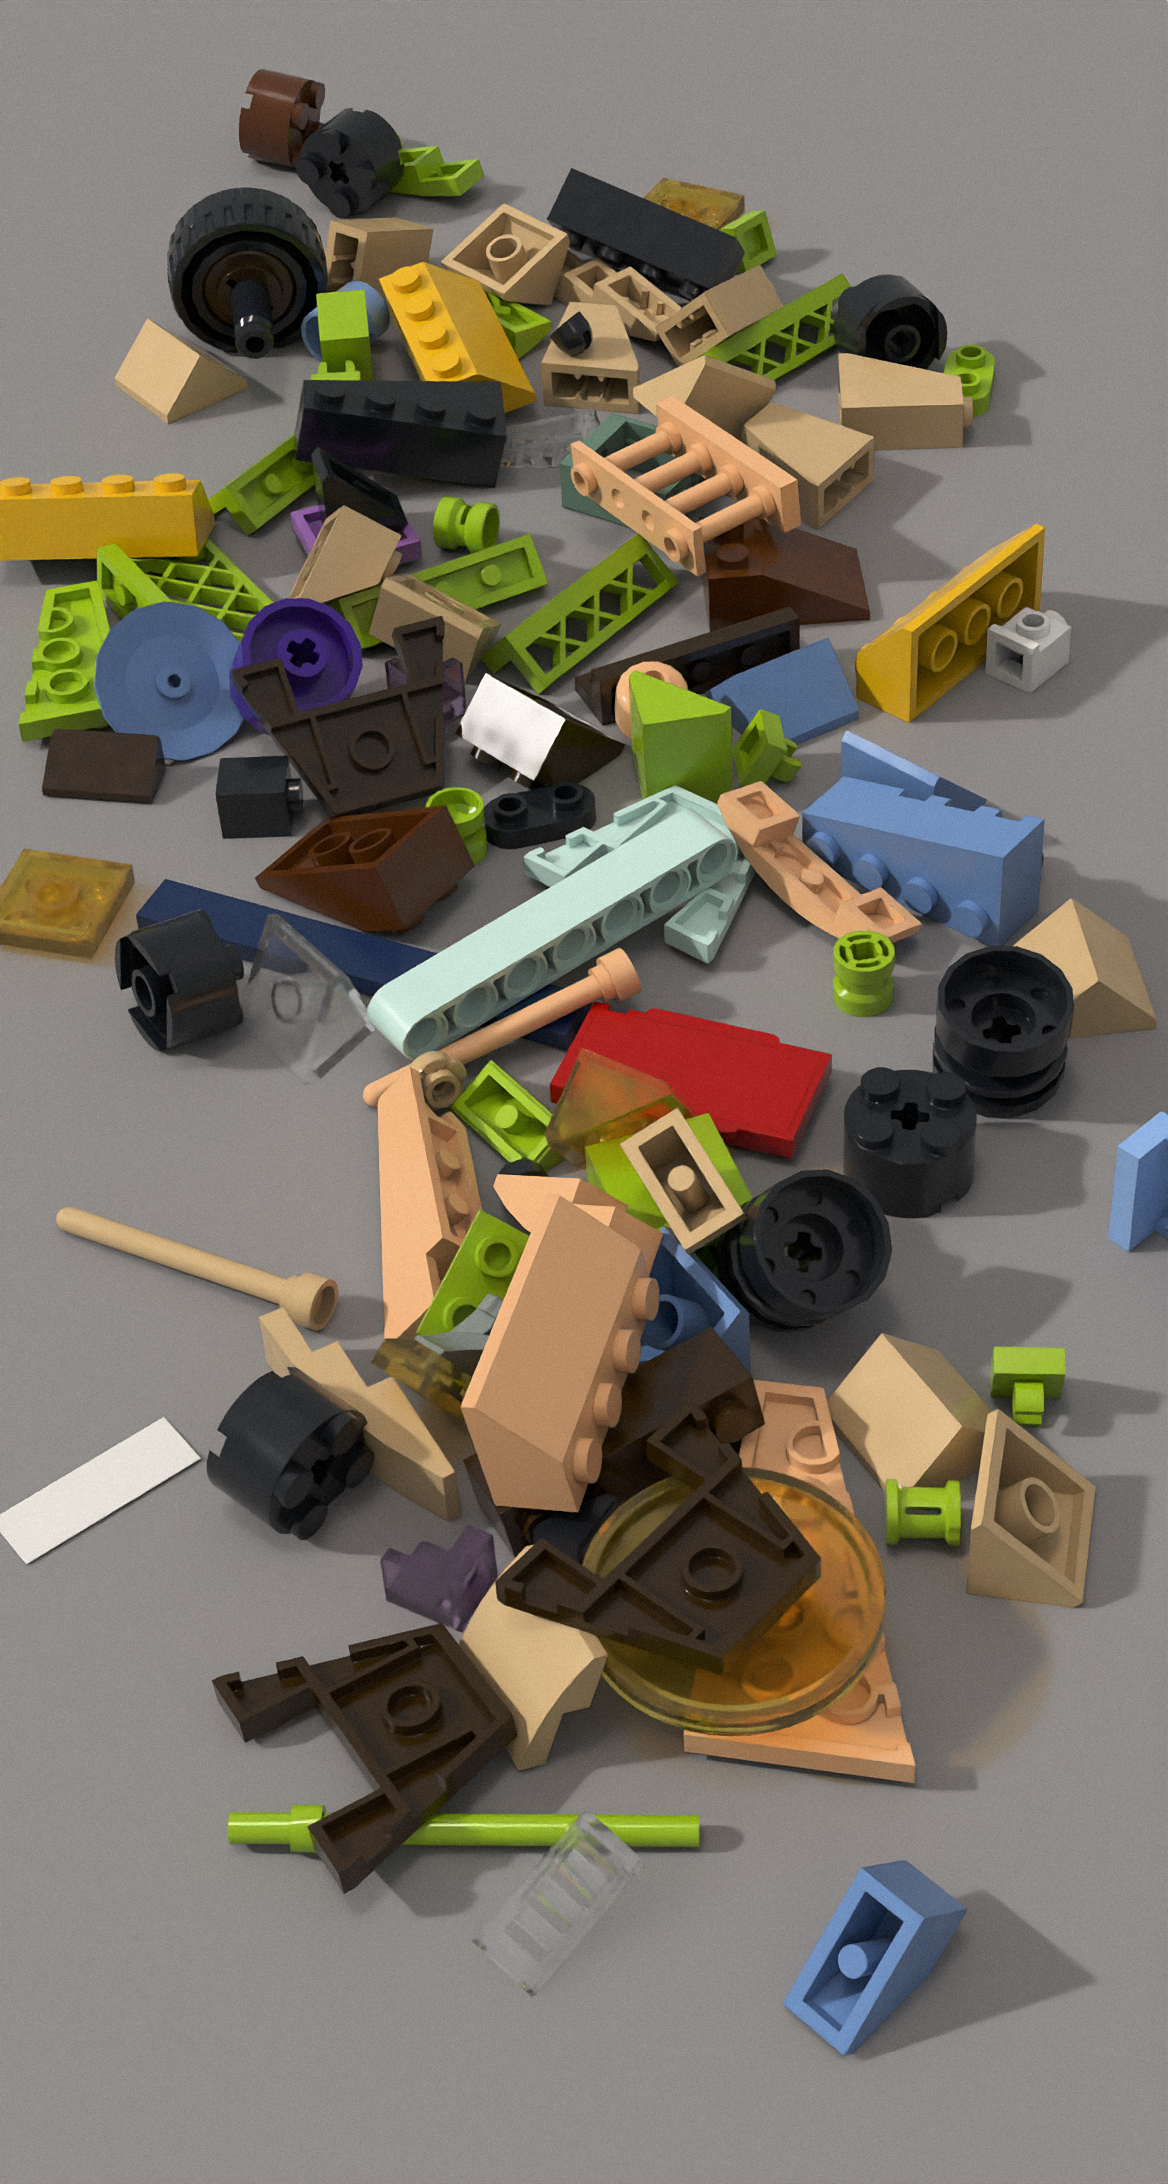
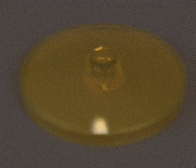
M742 1467V1470L761 1494L768 1491L821 1557V1577L723 1676L597 1636L608 1654L601 1675L622 1698L635 1708L668 1725L707 1735L749 1736L769 1733L792 1727L827 1710L842 1699L858 1683L869 1668L881 1642L885 1624L886 1584L878 1551L863 1525L844 1505L825 1491L790 1475L771 1470ZM670 1477L655 1483L627 1500L601 1526L588 1548L582 1566L598 1577L605 1578L695 1490L677 1478Z

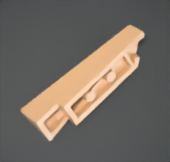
M408 1067L378 1100L384 1343L390 1348L421 1345L414 1340L419 1335L416 1331L478 1211L483 1210L466 1128L452 1111L441 1117L436 1116L425 1103L421 1084L423 1077L417 1070Z

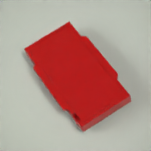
M594 1001L550 1083V1096L552 1103L646 1125H651L676 1108L680 1110L685 1119L709 1113L724 1143L793 1159L832 1073V1054L780 1043L779 1037L774 1034L658 1008L649 1009L646 1013L629 1009L628 1013L624 1014L611 1011V1005Z

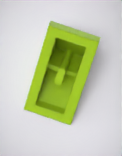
M365 289L316 294L322 361L327 363L328 373L346 372L345 363L347 360H352L355 365V371H360L361 380L374 381Z

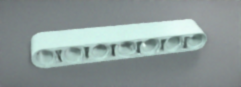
M693 809L679 811L385 984L370 1000L367 1008V1019L379 1033L406 1058L412 1061L426 1052L437 1051L446 1047L719 882L732 869L737 859V845Z

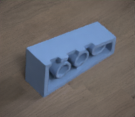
M846 776L842 777L802 813V842L840 876L868 890H875L881 887L899 904L988 946H1003L1038 912L1045 823L1043 818L1026 815L1020 821L1003 818L1000 809L981 805L973 812L952 807L951 799L931 795L925 801L909 798L905 789Z

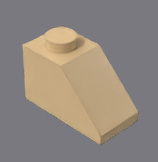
M678 1108L620 1143L688 1255L747 1219Z

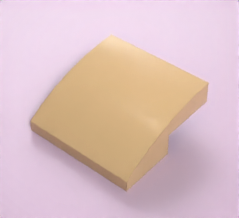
M533 1545L526 1546L517 1555V1557L507 1566V1568L502 1572V1574L505 1571H507L519 1558H521ZM495 1582L480 1602L459 1643V1646L513 1715L517 1737L505 1748L518 1771L546 1764L563 1713L590 1707L608 1657L606 1650L594 1634L505 1606L497 1600Z

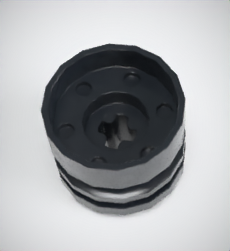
M988 946L966 953L946 970L938 986L936 1026L934 1028L932 1050L933 1073L949 1072L961 1077L966 1083V1093L973 1101L977 1114L985 1117H1016L1039 1109L1055 1096L1065 1073V1060L1068 1052L1067 1041L1070 1037L1074 1012L1073 988L1062 969L1042 954L1018 946Z
M829 1169L800 1171L742 1204L740 1207L747 1219L721 1234L716 1250L719 1281L748 1311L749 1320L754 1324L776 1332L805 1331L868 1300L886 1277L892 1254L889 1222L876 1198L855 1179ZM788 1247V1256H784V1248ZM795 1260H798L799 1268L795 1269Z

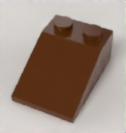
M755 517L703 543L706 573L701 575L710 632L789 606L799 616L800 625L870 620L868 599L857 549L797 528L783 533L759 517Z
M445 805L325 818L256 876L255 880L261 889L363 932L390 930L392 934H401L418 926L424 919L422 914L435 902L452 895L458 889L457 882L473 869L475 865Z

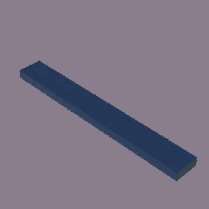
M165 879L136 914L138 929L198 909H203L208 914L213 929L223 946L228 944L234 945L242 960L374 996L385 984L438 954ZM548 984L480 1026L486 1027L564 988ZM592 1003L521 1038L567 1051L590 1011Z

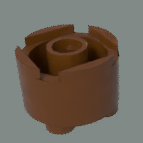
M259 69L251 78L245 92L253 95L250 109L241 107L239 118L240 148L243 153L249 154L247 157L254 160L296 169L297 163L301 160V150L304 142L312 133L324 125V123L320 122V112L325 99V85L307 78Z

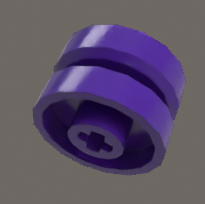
M309 598L282 599L264 606L248 622L229 671L230 694L241 716L259 732L269 735L233 687L230 679L233 669L281 657L298 710L302 712L348 700L351 697L363 667L361 644L351 624L332 607Z

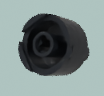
M347 108L339 112L306 139L301 150V160L296 165V171L301 181L307 184L316 198L338 218H346L349 215L359 214L367 210L394 188L404 173V163L400 165L398 152L402 149V145L397 133L383 117L370 110H365L362 113L352 111L354 108Z
M889 274L878 275L861 282L857 286L849 287L841 293L834 321V340L840 354L849 353L926 370L935 358L940 360L948 335L946 320L935 304L906 278Z
M203 909L135 930L129 935L121 937L116 942L115 967L120 989L124 990L132 987L138 1006L128 1009V1012L143 1039L153 1049L161 1051L168 1048H176L243 1023V1011L239 1002L236 981L244 977V966L241 956L234 945L228 944L223 946L213 929L208 914Z
M876 1067L862 1075L861 1085L848 1098L844 1109L843 1174L855 1179L876 1198L884 1215L898 1218L928 1217L941 1212L942 1203L958 1195L959 1201L969 1191L974 1176L977 1114L973 1101L966 1093V1083L958 1075L949 1072L935 1074L921 1070L893 1071L885 1067Z
M287 1367L290 1375L280 1377L271 1371L254 1381L232 1404L217 1429L227 1437L220 1456L218 1457L209 1450L206 1470L208 1478L214 1486L276 1532L281 1534L292 1533L300 1540H307L323 1525L328 1513L327 1506L346 1487L354 1488L359 1485L369 1474L375 1458L374 1453L367 1449L364 1444L363 1427L368 1424L365 1416L300 1369Z

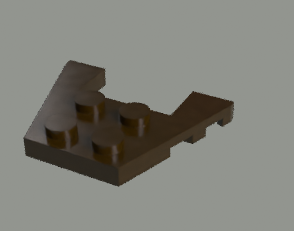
M442 616L394 628L392 639L407 684L302 712L298 710L281 657L231 671L230 679L233 687L285 756L288 755L291 765L330 817L359 815L432 795L443 789V639L445 636V623Z
M689 1400L646 1440L647 1460L695 1490V1492L605 1578L598 1577L541 1538L495 1581L497 1600L507 1607L723 1676L821 1577V1557L768 1491L761 1494L742 1470V1459L728 1442L720 1443L708 1428L707 1416L698 1405Z
M443 1623L348 1645L350 1656L309 1665L306 1659L301 1656L276 1662V1674L242 1681L238 1671L212 1680L217 1701L245 1743L313 1708H317L373 1788L374 1792L307 1826L314 1849L344 1894L356 1888L517 1737L513 1715Z

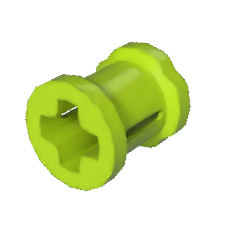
M886 1479V1545H897L900 1538L945 1539L948 1546H960L961 1495L959 1480H948L945 1487H901L897 1479ZM907 1510L938 1511L940 1514H939V1515H913V1514H907L905 1511H907Z

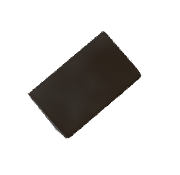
M54 729L50 738L43 778V795L151 803L166 769L161 739L155 735Z

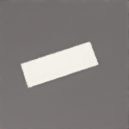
M163 1417L1 1513L0 1533L27 1565L199 1461L201 1458Z

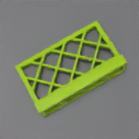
M207 539L199 556L129 558L117 544L97 548V580L102 599L121 620L134 609L165 601L197 606L223 621L227 627L246 630L248 622L255 615L235 612L236 608L259 612L264 606L274 603L210 539ZM205 559L209 563V566L194 564L190 562ZM146 572H154V573H159V574H163V575H162V577H159V576L149 575V574H145V573H146ZM176 577H180V578H185V579H190V580H196V581H199V582H198L197 584H195V583H190V582L175 580V578H176ZM211 584H216L226 587H232L234 588V590L231 591L210 586ZM166 595L186 598L187 601L169 599ZM206 602L216 605H222L223 608L220 609L215 607L199 605V603ZM232 632L237 640L241 642L244 634Z

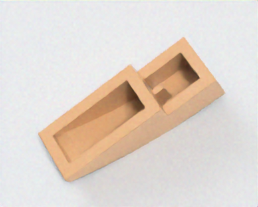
M497 1174L493 1185L494 1189L507 1210L529 1232H532L546 1195H561L640 1247L648 1274H650L663 1233L626 1213L627 1204L582 1179Z

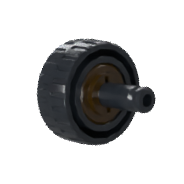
M241 187L211 194L187 210L186 214L176 224L175 231L170 237L169 251L167 252V276L174 309L178 317L183 321L184 326L201 341L217 349L231 353L240 352L247 358L259 359L268 355L272 349L285 347L302 336L301 326L303 318L317 307L316 294L328 292L326 256L322 239L318 234L315 223L300 206L272 191Z

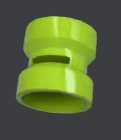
M442 497L438 503L433 521L435 545L439 548L450 550L464 546L471 553L495 546L500 528L498 506L494 503L481 501L474 505H467L461 498Z
M462 787L446 788L436 792L429 798L426 807L447 806L474 865L478 864L485 858L488 852L486 830L482 826L485 821L483 799L477 792Z
M854 931L845 934L837 940L833 947V969L836 972L833 978V1001L837 1008L844 1013L856 1017H872L890 1008L894 1000V978L891 974L895 967V948L889 938L873 931Z

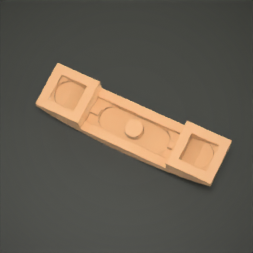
M762 781L720 795L717 805L729 831L744 856L766 884L787 905L806 920L837 938H841L845 934L854 931H873L881 933L894 943L919 932L922 923L883 888L880 887L861 895L793 833L800 815Z

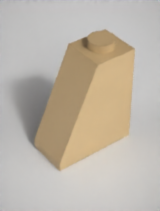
M397 217L330 220L325 252L328 274L327 293L336 292L347 282L358 280L376 289L387 305L379 279L393 274L396 270L403 267L413 266L421 262L428 263L433 229Z
M758 265L705 291L655 327L677 367H680L701 357L712 347L784 306L776 293L774 285L767 278L762 267Z
M569 302L558 328L580 311L590 324L593 331V341L590 347L585 349L583 353L572 356L562 352L551 340L541 362L544 405L639 414L641 404L633 398V388L640 385L639 364L617 306Z
M849 353L838 354V406L841 426L874 436V450L962 448L963 428L972 427L973 403L972 397H963L961 377Z
M770 402L743 425L741 442L798 480L801 520L811 528L819 530L874 480V436L774 402Z

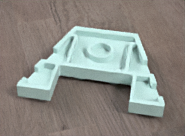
M674 785L615 812L613 823L594 832L582 827L565 835L566 844L546 854L542 847L528 852L523 857L525 875L552 887L684 809H693L735 843L736 841L729 831L716 803ZM738 845L737 859L728 874L716 884L687 900L686 902L689 903L664 924L666 944L707 964L714 959L756 873Z

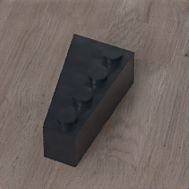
M571 168L547 218L552 227L568 234L570 239L569 248L571 250L593 258L599 257L602 261L617 268L626 269L631 266L649 282L662 286L664 283L678 288L682 295L691 300L733 278L745 254L736 237Z
M303 380L295 426V460L312 462L311 454L319 447L355 469L495 488L507 438L501 382Z

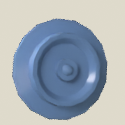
M164 601L134 609L109 630L96 656L94 689L103 717L116 733L158 736L161 739L164 759L184 762L214 753L237 734L244 720L231 697L229 671L240 642L223 621L194 605Z

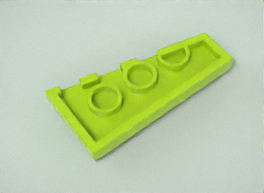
M98 580L45 591L37 630L39 635L38 648H34L31 660L33 668L32 678L26 684L24 694L26 701L25 712H21L18 723L22 742L51 737L54 729L87 730L110 727V724L103 717L94 689L96 656L110 630Z

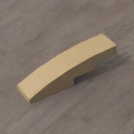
M569 249L567 250L554 294L556 300L565 306H568L569 302L616 305L627 335L654 342L661 340L655 327L682 309L681 306L631 266L616 272L599 257L585 263Z
M284 1307L259 1317L266 1360L276 1374L280 1377L290 1375L287 1367H296L365 1416L368 1424L363 1427L364 1444L367 1449L374 1453L375 1459L370 1470L374 1476L394 1491L447 1522L461 1517L456 1472L393 1376L367 1387L338 1341L312 1352Z

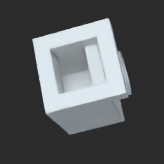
M1028 607L1021 610L1003 626L993 624L987 630L985 674L1031 694L1069 663L1072 627L1067 625L1065 619L1056 611L1047 610L1042 613ZM1021 655H1023V665L1015 662Z

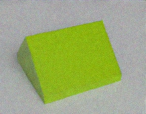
M634 670L628 676L632 760L642 799L676 785L717 804L721 794L733 790L731 707Z

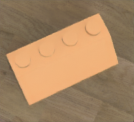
M547 1194L460 1407L496 1506L578 1513L588 1483H595L599 1477L602 1464L601 1447L608 1428L615 1427L619 1421L622 1407L621 1392L628 1373H634L638 1368L641 1355L640 1339L646 1322L653 1321L657 1315L659 1286L655 1278L649 1277L640 1247L561 1195Z

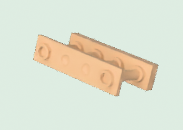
M674 396L656 403L658 419L656 433L605 458L579 440L570 444L573 459L571 478L577 491L596 502L663 551L670 560L675 563L678 562L697 577L706 573L703 543L755 517L764 519L783 533L801 525L798 480ZM664 452L676 458L635 479L624 473V471ZM694 473L706 479L665 501L654 494ZM724 495L738 501L696 523L685 516V514Z

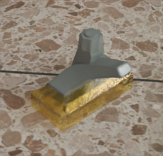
M488 1293L477 1307L478 1309L447 1333L417 1335L414 1339L385 1338L370 1363L430 1403L466 1424L460 1406L504 1300L497 1295Z

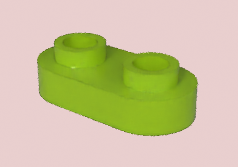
M967 344L960 346L947 356L944 373L961 377L963 397H972L973 417L984 414L990 407L995 377V357L979 345Z

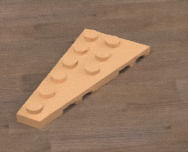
M754 1380L765 1425L742 1438L739 1457L742 1459V1470L761 1494L768 1491L821 1557V1577L723 1676L700 1668L696 1669L683 1734L684 1752L915 1783L916 1765L910 1742L907 1743L901 1718L900 1699L896 1683L892 1681L885 1652V1637L863 1547L859 1544L854 1524V1510L850 1494L846 1491L840 1466V1452L824 1388Z

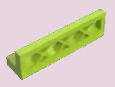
M841 273L712 347L702 356L706 355L731 365L741 362L752 366L753 373L762 376L763 371H766L768 373L764 374V377L777 381L836 346L834 334L829 336V332L834 333L835 321L831 319L832 307L838 303L841 293L851 287L844 274ZM806 323L818 327L817 344L798 338L799 327ZM772 343L786 347L784 363L781 364L765 358V347Z
M293 433L208 498L214 514L226 507L246 536H248L315 485L312 462L295 460V433Z
M530 534L411 574V576L475 610L548 584ZM382 585L341 598L329 605L351 624L361 644V651L384 643L369 634Z
M636 534L509 632L480 658L493 674L512 661L536 693L539 694L678 584L679 581L649 542L641 535ZM640 561L658 584L653 590L633 585V565L636 562ZM620 576V582L615 581ZM600 591L620 595V616L600 611ZM633 599L639 600L633 605ZM587 602V608L581 607L584 603ZM566 617L587 621V642L566 638ZM599 624L606 626L599 632ZM553 628V634L547 633ZM533 643L553 648V669L547 674L544 673L526 650ZM566 651L572 652V654L566 658Z

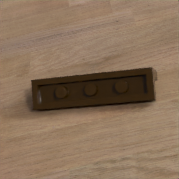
M789 606L592 669L589 673L574 677L575 691L602 726L616 722L615 695L621 675L631 666L641 662L658 661L671 665L682 674L688 685V691L701 695L736 674L800 649V618Z

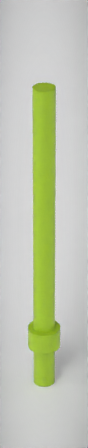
M293 1804L291 1812H230L228 1841L229 1844H290L291 1852L317 1853L313 1847L307 1826L332 1813L326 1812L324 1804ZM435 1813L402 1845L699 1847V1815Z

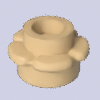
M426 1052L417 1057L410 1065L411 1068L417 1070L423 1077L421 1084L425 1103L432 1111L452 1105L465 1090V1086L462 1083L467 1077L465 1066L458 1059H451L444 1052Z

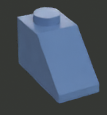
M907 1860L861 1867L785 1998L783 2005L843 2056L852 2054L929 1977L968 1909Z

